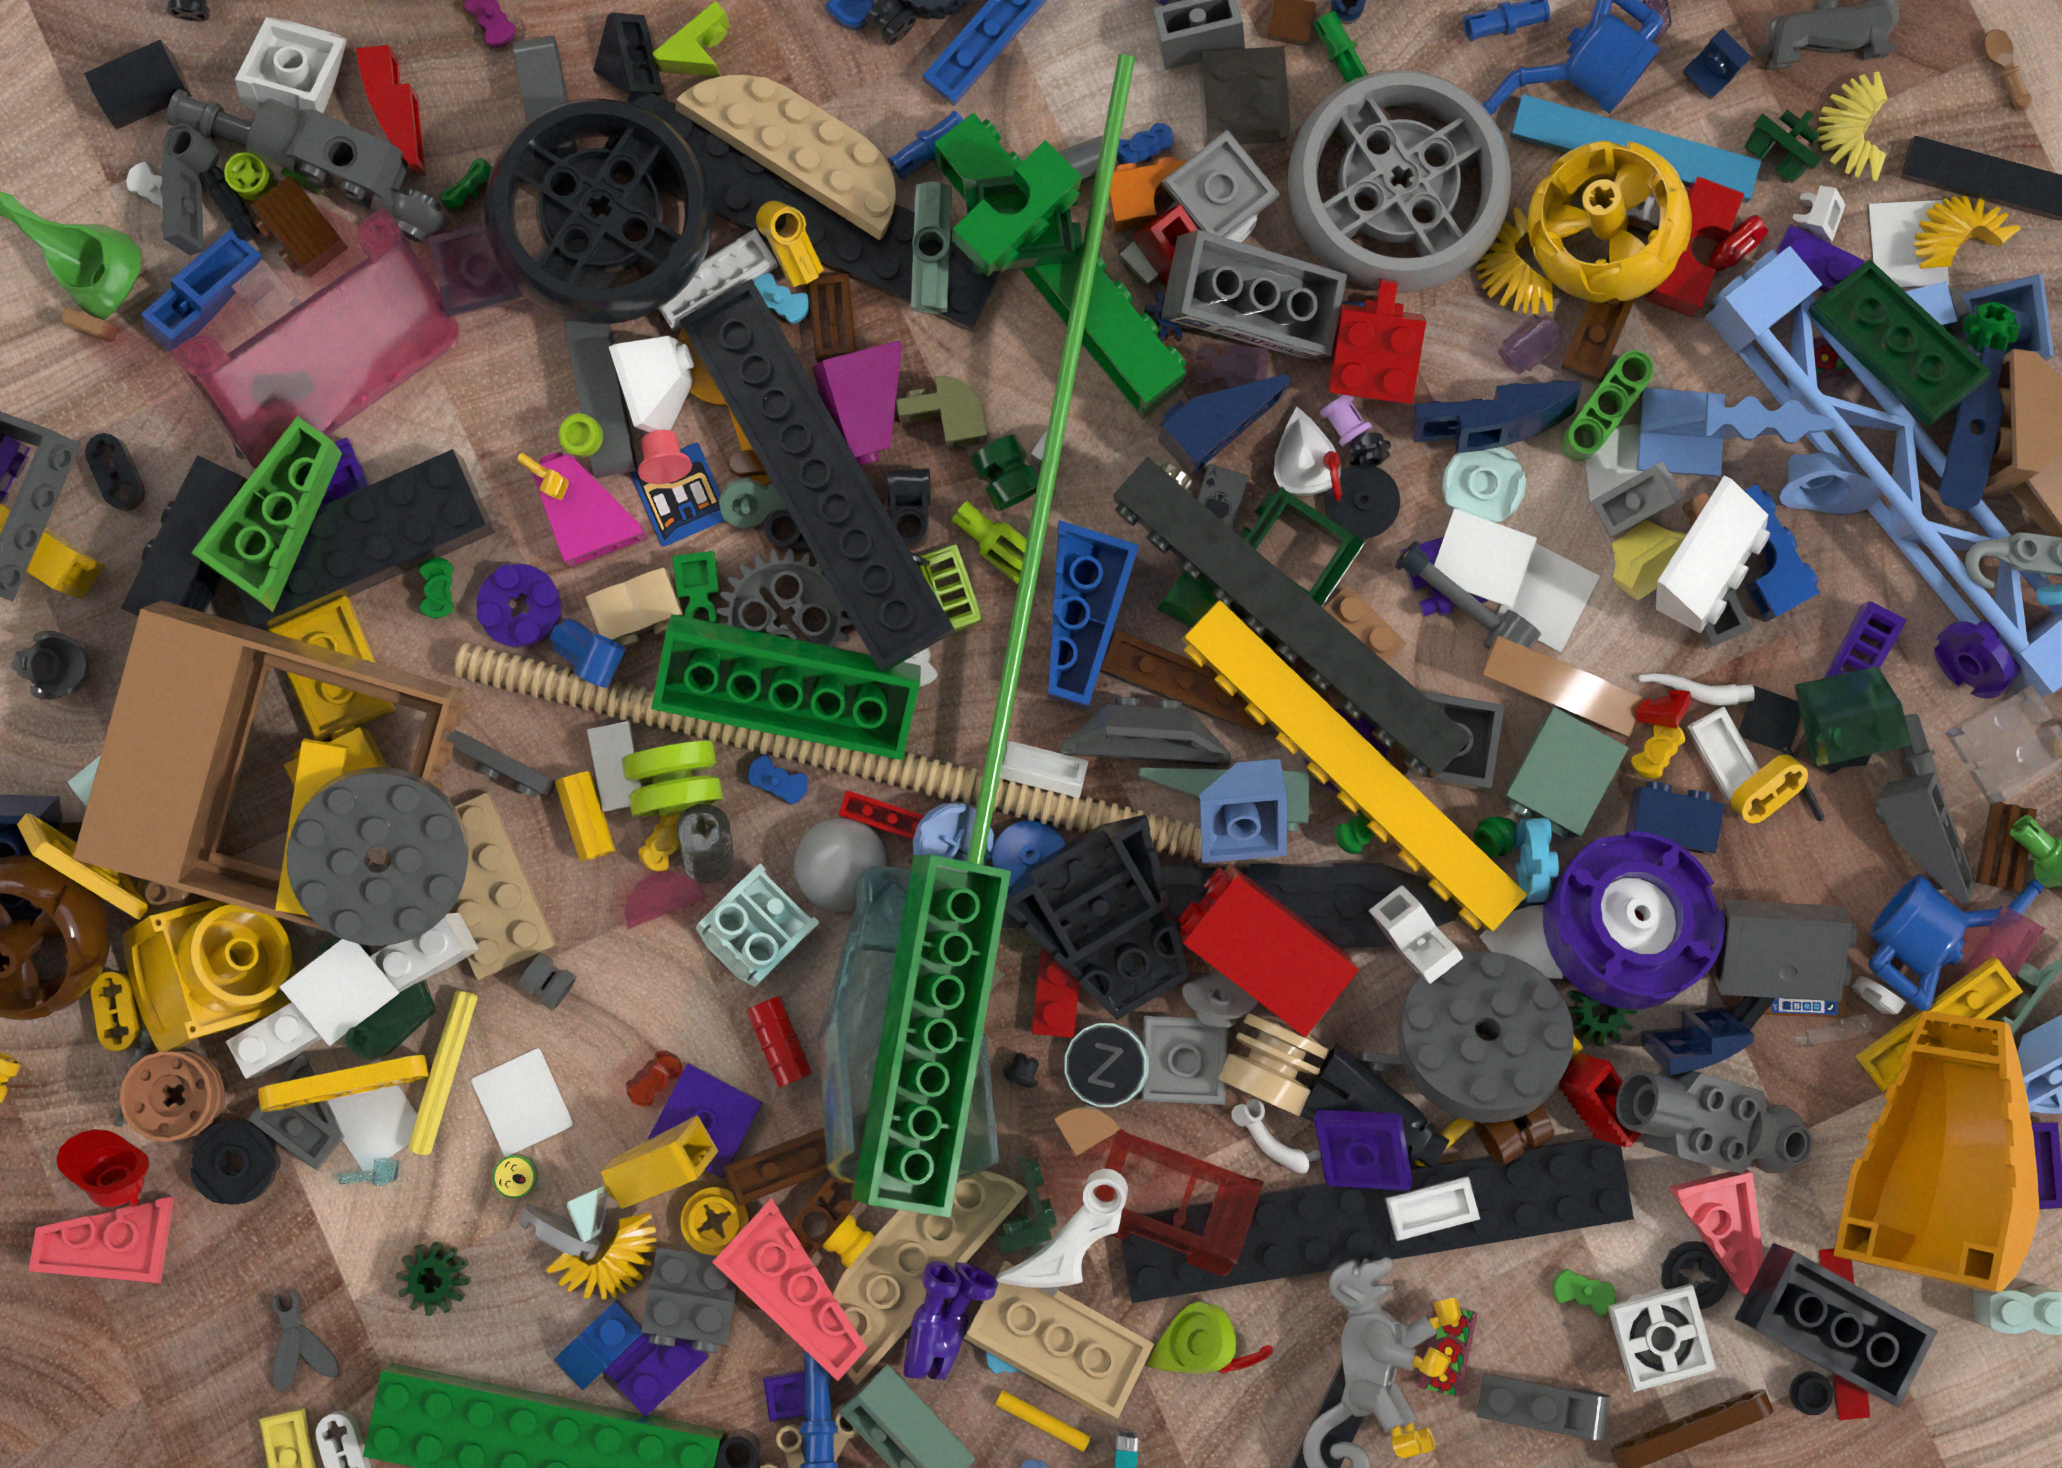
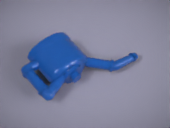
M1596 0L1590 23L1583 30L1576 26L1566 39L1571 43L1566 52L1570 55L1566 63L1531 68L1519 67L1518 70L1512 71L1505 77L1489 99L1484 101L1482 105L1492 115L1519 86L1522 88L1529 84L1567 79L1596 101L1607 113L1611 114L1661 50L1652 40L1663 27V19L1657 14V10L1650 9L1640 0ZM1613 3L1643 24L1638 32L1616 16L1610 14Z
M1917 874L1895 893L1873 922L1868 936L1880 946L1869 959L1868 966L1876 978L1880 977L1906 999L1908 1005H1913L1919 1011H1927L1933 1003L1941 967L1948 963L1955 965L1964 955L1961 949L1965 943L1962 936L1966 928L1998 925L2008 927L2022 916L2037 894H2041L2044 886L2037 879H2033L2026 884L2027 887L2008 906H2000L1998 909L1961 911L1936 890L1924 876ZM1894 956L1912 972L1921 975L1918 987L1891 965V959Z

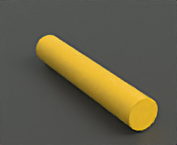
M1003 1389L994 1404L1082 1452L1085 1451L1091 1436Z

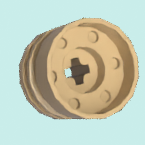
M1248 1013L1243 1023L1260 1030L1256 1039L1238 1032L1236 1038L1250 1048L1251 1052L1248 1057L1229 1053L1218 1079L1300 1116L1310 1090L1297 1081L1295 1077L1298 1071L1318 1075L1320 1069L1304 1062L1303 1059L1306 1052L1325 1059L1329 1049L1321 1046L1310 1034L1305 1038L1290 1025L1272 1016H1256Z

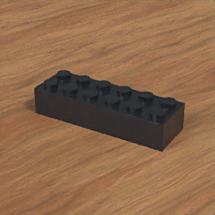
M451 449L319 507L273 612L237 586L235 588L252 627L269 632L268 629L340 597H350L418 567L426 559L434 556H444L494 534L495 531L464 459L455 450Z

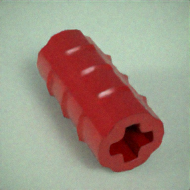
M780 996L768 999L746 1010L753 1026V1031H755L760 1042L761 1050L764 1052L770 1066L769 1069L772 1071L779 1088L813 1074L805 1057L806 1053L802 1050L797 1033L793 1029L789 1014H787Z

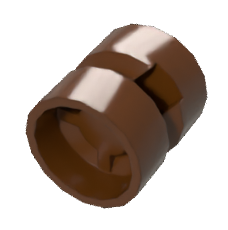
M1543 1105L1522 1117L1509 1121L1494 1123L1473 1121L1474 1129L1481 1144L1495 1163L1500 1166H1504L1523 1155L1524 1146L1532 1149L1554 1137L1553 1125Z

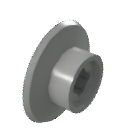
M1205 974L1193 977L1184 984L1182 990L1185 1001L1196 1011L1198 1020L1214 1028H1228L1235 1025L1238 1018L1251 1013L1258 1004L1255 998L1224 975Z

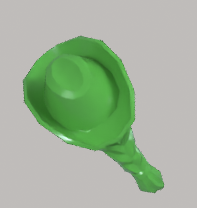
M0 192V216L14 222L20 231L30 237L43 250L48 268L62 288L66 290L69 297L89 316L105 320L114 313L132 290L141 270V250L127 234L106 225L60 224L45 220L31 210L24 208L13 195Z

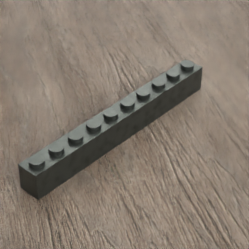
M1148 456L1113 494L1114 502L1118 504L1114 510L1122 519L1131 526H1134L1137 522L1150 532L1146 537L1149 542L1164 554L1171 550L1182 560L1178 566L1190 578L1198 582L1202 577L1214 588L1210 594L1217 601H1222L1229 609L1234 605L1246 615L1242 621L1256 635L1262 638L1266 633L1278 643L1275 650L1280 656L1292 665L1299 661L1310 671L1307 678L1324 693L1331 689L1343 700L1339 706L1356 721L1359 722L1363 717L1374 726L1375 729L1372 735L1388 749L1391 750L1394 746H1397L1408 756L1404 762L1422 778L1427 774L1432 778L1437 777L1472 738L1471 735Z

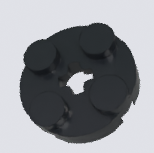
M235 1119L213 1124L199 1135L191 1152L193 1154V1168H190L192 1181L198 1191L210 1201L229 1205L243 1204L257 1199L269 1189L275 1179L276 1172L280 1168L281 1159L272 1137L252 1122L245 1119ZM229 1151L234 1155L242 1154L244 1158L242 1165L244 1167L241 1172L237 1169L230 1172L226 1170L225 1166L229 1162L226 1154Z

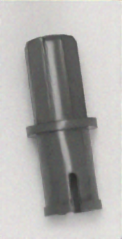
M1908 714L1895 719V729L1905 756L1901 761L1902 763H1907L1911 777L1935 772L1938 778L1932 759L1935 751L1929 749L1919 716L1917 714Z

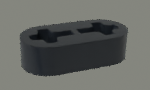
M101 433L92 437L86 445L85 455L102 497L108 504L119 510L129 511L135 509L144 500L145 489L127 446L123 441L111 434ZM105 444L111 448H116V451L110 454L115 466L111 468L107 461L98 458V456L104 453L102 446ZM119 476L123 483L132 486L127 491L128 498L126 500L114 495V493L120 490L115 477Z

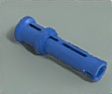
M804 1350L805 1422H802L801 1427H799V1434L803 1435L804 1463L800 1464V1468H839V1463L834 1461V1434L838 1433V1426L835 1421H831L830 1374Z

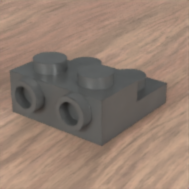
M656 1248L641 1330L643 1335H650V1344L674 1347L676 1339L693 1342L692 1350L717 1353L718 1346L727 1347L737 1286L712 1263L717 1256Z

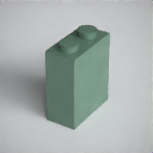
M1553 707L1545 712L1499 798L1508 802L1509 804L1506 809L1520 818L1529 819L1531 816L1535 818H1549L1551 835L1566 841L1568 836L1571 838L1581 837L1624 758L1628 747Z

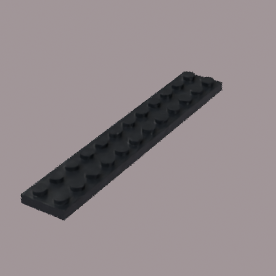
M1588 1138L1539 1146L1532 1149L1527 1148L1524 1149L1523 1155L1504 1166L1498 1165L1491 1156L1485 1155L1437 1163L1434 1168L1428 1166L1410 1168L1412 1184L1409 1191L1465 1176L1469 1177L1480 1219L1399 1241L1394 1236L1385 1197L1408 1191L1327 1186L1326 1182L1121 1216L1119 1231L1131 1303L1334 1270L1340 1264L1351 1259L1359 1260L1361 1263L1364 1258H1368L1370 1261L1380 1260L1385 1257L1394 1260L1634 1220L1621 1146L1607 1141Z

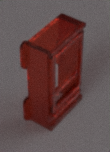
M1123 1129L1117 1131L1103 1169H1111L1121 1174L1129 1152L1190 1176L1179 1211L1173 1216L1174 1226L1123 1208L1118 1232L1110 1235L1119 1239H1126L1130 1233L1187 1253L1186 1260L1192 1266L1219 1276H1227L1239 1260L1264 1181L1243 1176L1124 1132ZM1196 1179H1203L1219 1185L1202 1237L1180 1229L1181 1225L1186 1221L1185 1212ZM1099 1185L1094 1195L1103 1202L1112 1201L1115 1189L1109 1185Z

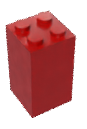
M1231 863L1224 871L1219 867L1204 885L1208 892L1198 904L1194 901L1190 902L1178 918V921L1181 923L1178 931L1183 944L1306 1038L1359 969L1346 952Z

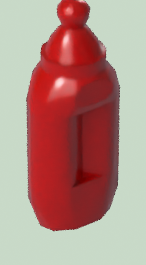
M1758 215L1746 218L1714 248L1708 267L1718 272L1737 265L1767 236L1768 229L1764 221Z

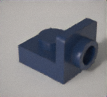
M1722 28L1708 42L1702 52L1685 67L1683 74L1708 99H1713L1742 71L1752 57Z

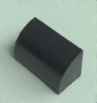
M161 39L84 73L100 107L116 129L167 108L173 94L178 89L187 92L188 97H192L173 52Z

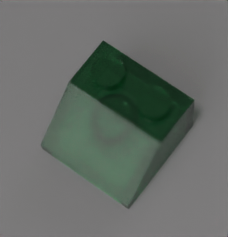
M1878 666L1794 685L1814 767L1912 745L1902 703Z

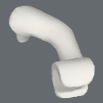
M1252 1099L1246 1105L1239 1104L1233 1108V1121L1238 1126H1246L1261 1150L1281 1165L1295 1173L1304 1174L1309 1169V1162L1320 1159L1321 1155L1318 1150L1305 1154L1300 1149H1291L1277 1141L1261 1121L1264 1117L1265 1109L1260 1100Z

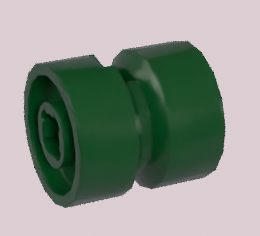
M1017 434L1000 438L981 448L969 458L979 480L988 482L985 491L995 511L1010 508L1036 494L1039 477L1033 465H1025L1024 460L1027 454Z

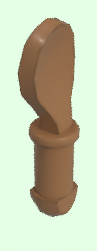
M1992 29L1985 34L1983 40L1984 53L1989 61L2002 68L2003 72L2000 73V78L2004 79L2012 98V105L2017 110H2026L2032 103L2031 93H2028L2020 75V67H2014L2013 65L2014 48L2011 39L2006 32L2000 29Z

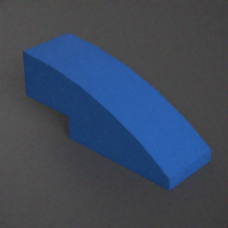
M230 228L170 279L171 288L141 313L143 329L171 354L175 355L232 298L258 265L262 255L248 242L238 239Z

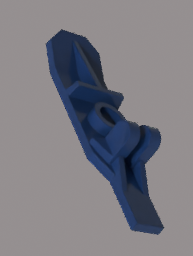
M1987 346L1982 348L1980 362L1992 374L1987 381L1958 403L1953 434L1948 445L1949 451L1946 465L1937 490L1944 505L1963 511L1971 509L1981 501L1988 480L2004 408L1997 386L2005 352ZM1970 423H1974L1979 427V435L1971 432Z

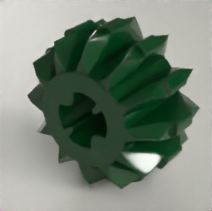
M1568 990L1566 995L1576 1001L1575 1006H1567L1569 1013L1576 1016L1572 1020L1573 1031L1583 1027L1579 1034L1581 1042L1587 1043L1594 1035L1596 1046L1603 1047L1606 1044L1607 1035L1615 1043L1622 1040L1618 1027L1627 1031L1633 1029V1024L1625 1020L1624 1017L1625 1014H1637V1009H1621L1607 1005L1608 1013L1601 1015L1600 1022H1598L1599 1016L1592 1015V1006H1598L1600 1002L1590 998L1583 992L1581 994L1575 990Z
M441 1241L433 1242L430 1252L424 1244H420L415 1247L416 1257L406 1255L402 1258L403 1265L410 1271L404 1270L396 1274L397 1280L408 1282V1286L399 1290L398 1293L400 1297H405L412 1293L414 1298L409 1305L411 1310H416L424 1302L426 1315H433L437 1305L440 1310L446 1313L452 1310L451 1299L460 1302L465 1298L466 1295L458 1286L470 1284L471 1277L459 1275V1270L467 1267L469 1263L466 1259L457 1263L453 1261L458 1252L455 1246L450 1247L443 1255ZM433 1269L435 1276L442 1278V1282L434 1287L432 1280L426 1279L425 1274Z

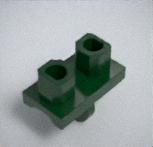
M1788 109L1782 114L1779 119L1791 128L1789 133L1762 113L1753 123L1756 128L1750 134L1744 146L1745 149L1760 160L1764 158L1775 143L1785 149L1788 154L1774 171L1789 183L1797 180L1808 168L1814 169L1822 160L1795 139L1800 135L1812 144L1819 136L1818 132L1807 125L1814 116V113L1810 110H1807L1801 118H1798Z

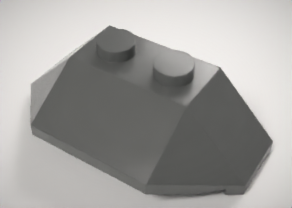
M1116 698L1115 705L1107 704L1064 741L1061 754L1071 756L1228 766L1231 763V754L1192 710L1182 709V702L1162 700L1157 701V707L1140 706V699Z

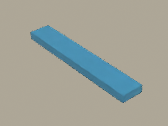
M1524 94L1520 98L1510 134L1511 138L1565 153L1594 141L1607 140L1624 146L1628 141L1636 142L1664 157L1678 172L1684 186L1689 187L1695 178L1699 176L1744 193L1742 202L1748 203L1752 197L1761 163L1759 159Z

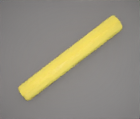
M457 990L453 995L408 1145V1150L415 1154L429 1155L432 1152L477 1002V995Z

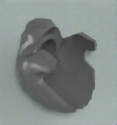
M53 630L34 634L33 641H36L34 646L16 651L14 660L11 663L12 669L17 671L18 676L30 680L35 685L30 686V693L34 697L44 700L57 699L77 692L85 685L86 679L90 675V660L87 657L88 653L78 641Z

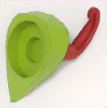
M1197 1302L1188 1305L1174 1318L1155 1347L1146 1366L1175 1373L1200 1375L1217 1371L1221 1374H1226L1229 1371L1244 1369L1265 1360L1272 1355L1273 1348L1267 1345L1260 1348L1259 1352L1233 1359L1236 1354V1337L1234 1326L1228 1314L1218 1305Z

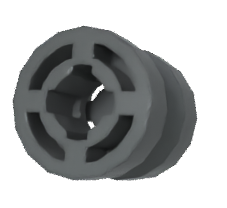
M540 953L528 966L517 987L526 994L534 993L540 997L542 1005L554 1011L574 985L577 976L567 969L559 970L553 965L551 958Z

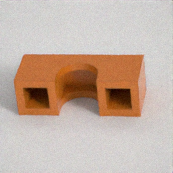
M1170 156L1155 160L1151 166L1137 168V164L1127 163L1114 167L1108 199L1113 232L1141 228L1156 217L1154 200L1160 193L1166 191L1161 185L1162 180L1189 159L1178 161L1177 157Z

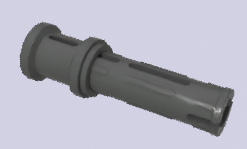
M178 89L169 102L166 114V121L169 125L175 126L185 123L200 131L208 139L219 136L247 147L252 122L225 113L224 108L218 103L212 101L206 104L188 97L187 92Z

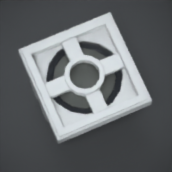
M1687 1284L1668 1290L1653 1289L1649 1290L1647 1294H1634L1627 1301L1607 1306L1631 1391L1636 1392L1716 1370L1693 1285Z

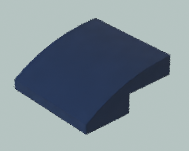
M1723 1007L1682 1011V1027L1642 1031V1048L1670 1075L1686 1073L1714 1065L1742 1051L1754 1042V1034Z

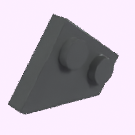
M299 1054L277 1083L315 1076V1073L308 1059ZM328 1100L271 1112H261L259 1105L247 1119L316 1171L321 1168L345 1137Z

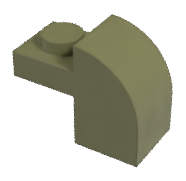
M935 376L937 393L929 394L928 389H916L905 392L904 398L896 399L901 424L941 417L947 449L987 443V432L981 402L974 390L959 379L949 376Z

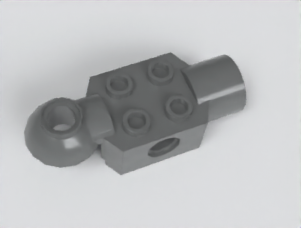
M272 98L266 99L261 105L248 135L247 151L292 172L298 173L300 171L307 176L306 181L319 189L329 191L331 186L346 193L345 199L360 207L368 208L369 204H371L372 211L392 219L390 229L415 242L424 244L427 236L443 231L451 223V220L440 212L442 205L433 198L406 188L403 194L398 193L407 173L408 163L402 157V151L393 144L314 109L297 110ZM352 160L348 165L340 167L342 162Z
M1663 1068L1659 1074L1644 1070L1631 1073L1624 1079L1617 1093L1616 1114L1622 1126L1626 1129L1643 1133L1644 1147L1739 1174H1742L1753 1161L1757 1168L1765 1173H1783L1797 1164L1805 1162L1812 1151V1135L1806 1129L1798 1113L1786 1105H1773L1766 1109L1764 1091L1695 1071L1670 1075Z

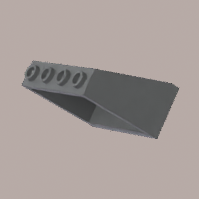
M0 411V444L5 435L15 440L38 447L0 534V597L14 601L81 443L53 430Z

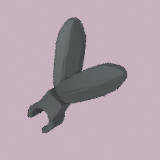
M295 1289L290 1292L289 1297L293 1301L292 1308L286 1309L281 1305L280 1295H275L271 1302L272 1309L278 1314L282 1330H284L278 1345L272 1372L276 1390L283 1392L292 1384L297 1373L300 1354L319 1374L327 1377L337 1376L339 1366L332 1351L309 1328L302 1324L303 1319L299 1307L301 1296L299 1292Z

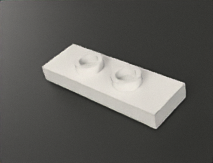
M754 229L705 259L687 287L676 298L659 310L671 329L675 331L682 326L680 319L748 280L752 279L754 282L761 275L777 268L778 264L757 230Z

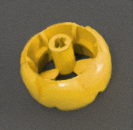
M1607 140L1594 141L1579 146L1560 157L1550 168L1549 175L1539 181L1535 188L1527 217L1529 241L1536 260L1547 278L1564 292L1579 299L1595 303H1604L1614 298H1617L1619 301L1633 300L1658 287L1673 272L1682 252L1686 251L1692 228L1689 199L1678 172L1657 152L1632 141H1628L1625 146ZM1582 192H1584L1582 201L1585 211L1571 205V201ZM1653 193L1656 204L1660 209V222L1658 230L1651 231L1648 236L1649 243L1645 245L1633 234L1626 231L1629 222L1626 211L1636 207ZM1591 227L1596 237L1602 240H1610V263H1607L1606 259H1598L1596 264L1577 260L1565 249L1561 238Z

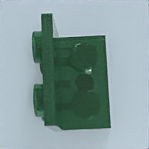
M1026 1150L1019 1152L1017 1158L1036 1219L1029 1220L1028 1214H1023L1003 1221L1004 1229L998 1230L997 1234L1002 1255L1051 1240V1228L1057 1226L1050 1198L1041 1200L1038 1186L1044 1185V1179L1037 1157L1028 1159Z

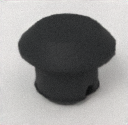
M1018 1053L1015 1055L1010 1069L1002 1070L1005 1078L1029 1089L1037 1086V1080L1033 1078L1039 1066L1038 1060L1031 1057L1029 1063L1025 1064L1026 1055Z

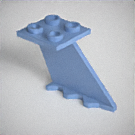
M1644 388L1641 392L1637 471H1645L1663 461L1671 474L1720 477L1723 439L1741 438L1742 440L1751 441L1756 436L1778 435L1784 443L1793 444L1807 432L1817 433L1833 430L1835 428V420L1819 414H1810L1798 400L1789 399L1776 411H1769L1756 397L1746 396L1737 405L1730 408L1725 407V394Z

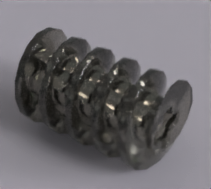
M696 804L687 808L680 815L677 822L682 867L685 873L694 881L701 883L717 882L728 874L734 862L731 822L726 813L710 804Z

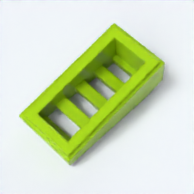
M957 544L921 556L930 561L929 566L953 558L955 566L935 573H931L929 566L920 567L945 612L969 604L971 611L949 618L956 632L984 623ZM955 574L959 575L960 581L937 589L935 581ZM964 589L966 596L942 604L941 596Z

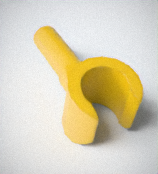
M521 453L517 457V461L543 479L539 491L555 499L562 500L568 487V480L556 471L542 467L529 456Z

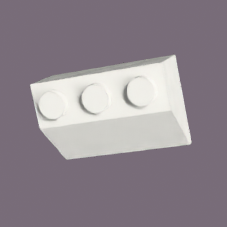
M1725 475L1657 581L1656 610L1700 634L1708 622L1714 625L1718 621L1727 603L1722 600L1730 587L1735 590L1739 587L1749 568L1744 565L1752 552L1758 555L1770 536V532L1766 530L1768 514L1732 479Z

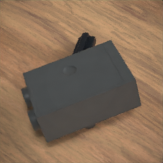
M1723 899L1724 937L1720 952L1715 960L1713 978L1720 995L1744 996L1730 1013L1732 1016L1751 1030L1776 998L1841 1002L1843 986L1848 987L1851 980V965L1847 961L1849 947L1854 948L1857 939L1856 923L1850 920L1843 906Z

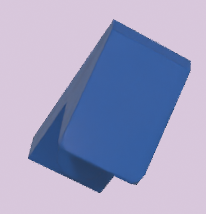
M617 1299L580 1333L554 1361L583 1391L642 1335V1325Z

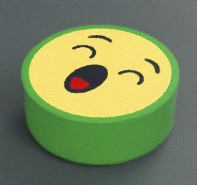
M511 1155L502 1159L496 1165L493 1172L495 1188L501 1195L507 1198H520L527 1195L533 1190L538 1179L535 1164L523 1155Z

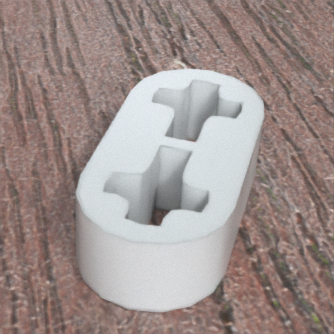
M341 1410L334 1411L322 1418L316 1428V1440L324 1467L346 1468L343 1457L346 1455L350 1468H371L369 1458L363 1457L365 1445L355 1417L349 1412ZM333 1421H336L338 1427L345 1426L347 1428V1433L341 1437L344 1448L342 1450L338 1438L329 1437L327 1430L333 1427Z

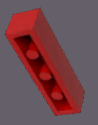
M846 790L838 814L841 817L849 818L913 840L917 826L924 817V815Z

